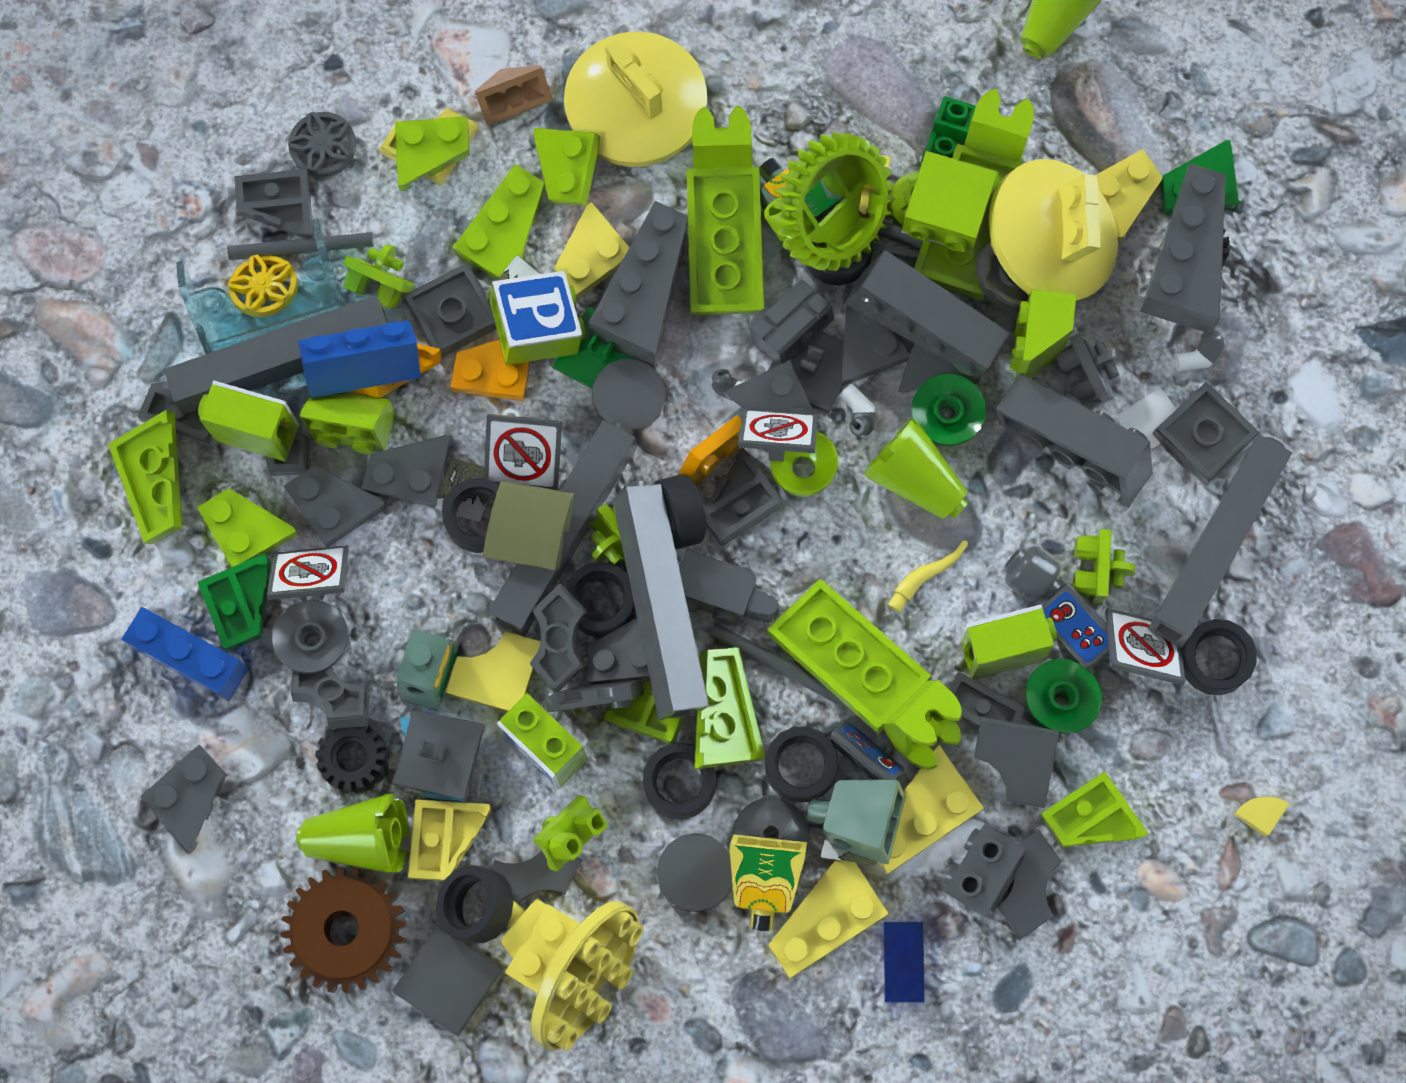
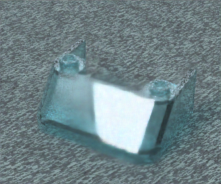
M318 218L311 220L319 253L310 255L302 261L299 273L303 286L298 287L297 294L288 307L271 316L254 317L241 312L236 306H233L227 292L218 287H207L195 291L184 261L176 262L178 288L205 354L347 305L336 266ZM269 300L261 307H267L277 302Z

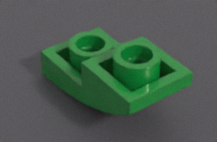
M947 96L943 97L921 164L926 151L949 158L953 157L956 145L965 144L976 105Z

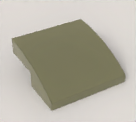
M501 481L493 504L482 557L558 570L560 568L565 532L570 530L575 493Z

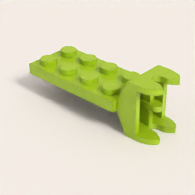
M991 89L980 98L970 123L965 144H957L952 157L956 160L997 171L993 191L973 253L957 252L948 249L942 244L923 241L914 267L916 271L940 287L981 301L984 293L980 289L976 276V261L981 249L991 241L988 224L991 199L1000 181L1009 172L1022 165L1021 162L1034 120V107L1027 98L1015 105L1014 111L1010 116L1001 115L999 112L1001 98L998 89Z
M735 106L729 115L728 128L718 127L716 129L714 126V116L707 107H702L696 113L692 126L694 169H686L691 316L755 314L764 309L760 175L759 167H752L750 120L742 107Z
M821 578L767 629L768 636L877 734L884 729L895 750L913 765L927 770L937 767L935 753L929 747L937 743V738L946 744H960L961 732L955 721L961 719L962 710L956 696L939 680H932V675Z

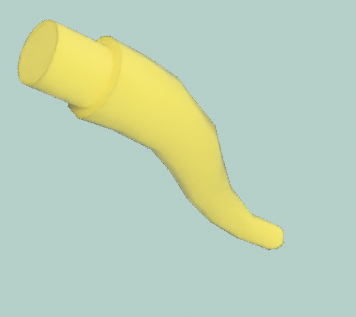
M962 541L958 548L945 558L919 566L909 573L894 590V596L887 606L900 614L907 602L911 601L916 591L924 582L944 572L959 559L967 548L968 542Z

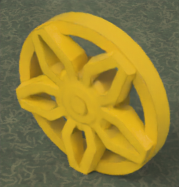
M257 254L249 257V260L241 264L234 271L228 282L229 294L234 305L241 312L254 317L271 316L284 310L294 300L298 290V279L288 261L276 256H259ZM261 266V272L256 273L255 267ZM290 275L291 283L287 291L281 283H284ZM248 283V285L241 286L238 284ZM237 293L246 295L245 304L238 299ZM269 300L277 302L267 307H261Z

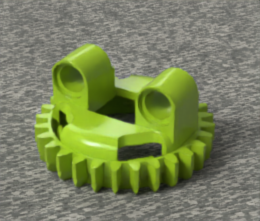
M833 132L832 136L821 134L819 142L809 140V151L797 150L799 160L797 162L789 160L788 165L791 169L789 174H781L780 176L783 181L787 182L785 188H776L775 191L783 197L772 201L764 211V217L779 241L784 242L782 247L791 251L790 256L800 260V263L823 271L826 269L837 271L839 266L849 268L851 260L854 262L861 261V251L871 253L869 244L871 241L880 242L877 236L879 229H887L883 224L885 215L892 214L891 211L887 210L888 202L895 200L893 196L888 195V190L893 188L895 184L886 180L892 174V170L884 166L887 158L879 154V148L871 145L870 141L847 132L844 134ZM822 179L827 189L833 194L842 196L843 200L818 223L804 199L805 195ZM865 185L873 187V193H869L866 211L869 212L868 219L861 217L858 211L861 191ZM811 242H826L828 248L815 247Z

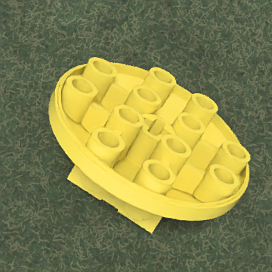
M625 32L600 40L578 58L566 81L564 106L572 131L593 132L600 136L598 158L620 166L644 167L655 165L674 157L692 142V126L695 115L702 107H707V88L698 63L682 46L671 39L654 33Z
M1038 159L1022 164L1009 172L1000 181L989 206L988 224L992 249L1008 276L1028 295H1030L1031 289L1077 295L1076 302L1093 295L1102 288L1112 274L1116 263L1118 234L1110 206L1098 188L1097 176L1083 174L1073 166L1060 161Z
M612 901L602 905L581 923H578L548 904L532 928V933L525 945L520 947L505 971V974L537 993L531 1019V1032L538 1044L552 1051L559 1049L568 1051L594 1022L601 1024L607 1018L612 1004L598 993L605 981L620 990L628 984L633 974V969L629 965L632 961L637 942L644 930L643 925L639 924L638 915L633 908L621 901Z

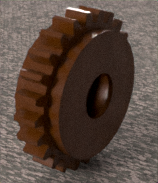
M342 866L337 868L335 877H332L329 871L323 870L322 881L318 882L312 877L308 878L311 888L305 891L298 887L296 892L301 897L298 903L294 901H288L287 903L294 911L292 916H282V921L290 925V930L281 932L280 937L291 942L290 945L283 948V952L285 954H295L296 957L289 965L294 969L301 966L304 968L299 976L301 979L306 981L312 975L315 976L312 985L315 988L320 989L326 981L328 982L327 991L330 993H335L338 985H342L343 992L346 994H351L352 984H357L362 991L367 990V979L371 978L374 982L380 983L381 978L378 972L383 969L391 973L393 968L388 963L390 958L401 959L402 957L395 948L397 944L407 943V939L399 935V930L407 928L408 923L398 920L397 917L405 912V908L402 905L394 906L392 904L399 897L395 891L388 894L384 893L389 885L386 881L382 880L374 885L376 875L370 871L363 879L361 878V869L358 867L353 868L350 876L347 875L345 868ZM342 915H354L359 925L356 938L348 945H335L330 934L332 924Z

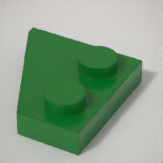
M1231 140L1221 142L1162 176L1163 179L1160 184L1164 215L1172 213L1181 182L1189 164L1226 174L1224 211L1237 210L1239 206Z
M265 553L197 582L223 649L226 652L256 641L263 636L270 566L269 558Z

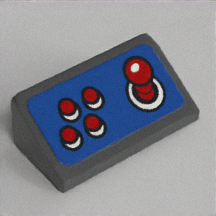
M1070 582L1042 605L1046 619L1051 618L1053 620L1057 638L1085 669H1088L1109 651L1106 622Z
M845 721L830 734V740L835 749L872 780H898L904 773L905 769L902 765L850 722Z

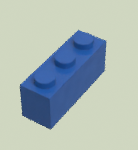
M410 320L389 322L380 326L363 329L356 328L346 332L324 336L317 335L308 339L298 340L309 398L421 378L417 342Z
M142 606L121 639L135 651L230 702L249 670L239 659Z

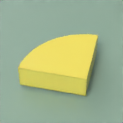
M1258 797L1244 803L1233 815L1267 837L1287 809L1289 803L1276 797Z

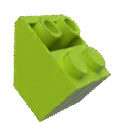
M1031 289L1028 301H1021L1019 314L1016 315L1014 336L1017 337L1015 349H1012L1010 371L1016 372L1015 380L1020 373L1031 379L1056 361V355L1066 348L1073 331L1077 295Z
M342 392L309 398L301 409L300 418L317 444L329 448H337L338 444L352 446V450L370 455L374 454V451L381 452L386 450L395 410L390 399Z

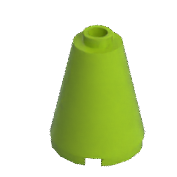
M1032 0L1020 41L1024 44L1023 50L1036 59H1042L1043 56L1051 57L1103 0Z
M911 418L896 433L897 435L881 449L863 474L869 480L941 519H945L948 515L954 519L968 504V501L964 498L968 491L919 422Z
M385 794L306 818L302 826L297 829V846L308 858L386 873H399L404 868L409 850H402L403 838H410L409 819L405 804L402 799H394L396 794Z

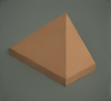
M541 66L500 69L474 91L487 126L553 100Z

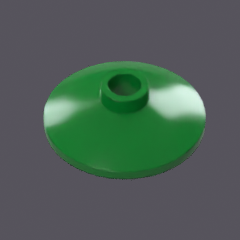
M939 374L927 379L919 386L912 400L911 415L914 420L919 422L933 443L943 446H955L969 441L980 431L986 416V404L979 388L969 379L957 374ZM943 409H950L953 411L954 417L945 419L940 412Z
M1053 659L1044 662L1033 671L1027 681L1025 698L1028 709L1034 719L1046 729L1058 730L1061 734L1076 733L1091 725L1100 712L1102 705L1100 685L1092 672L1076 661ZM1054 696H1063L1066 700V705L1061 706L1057 704Z

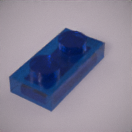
M883 922L884 1003L925 1002L923 922Z

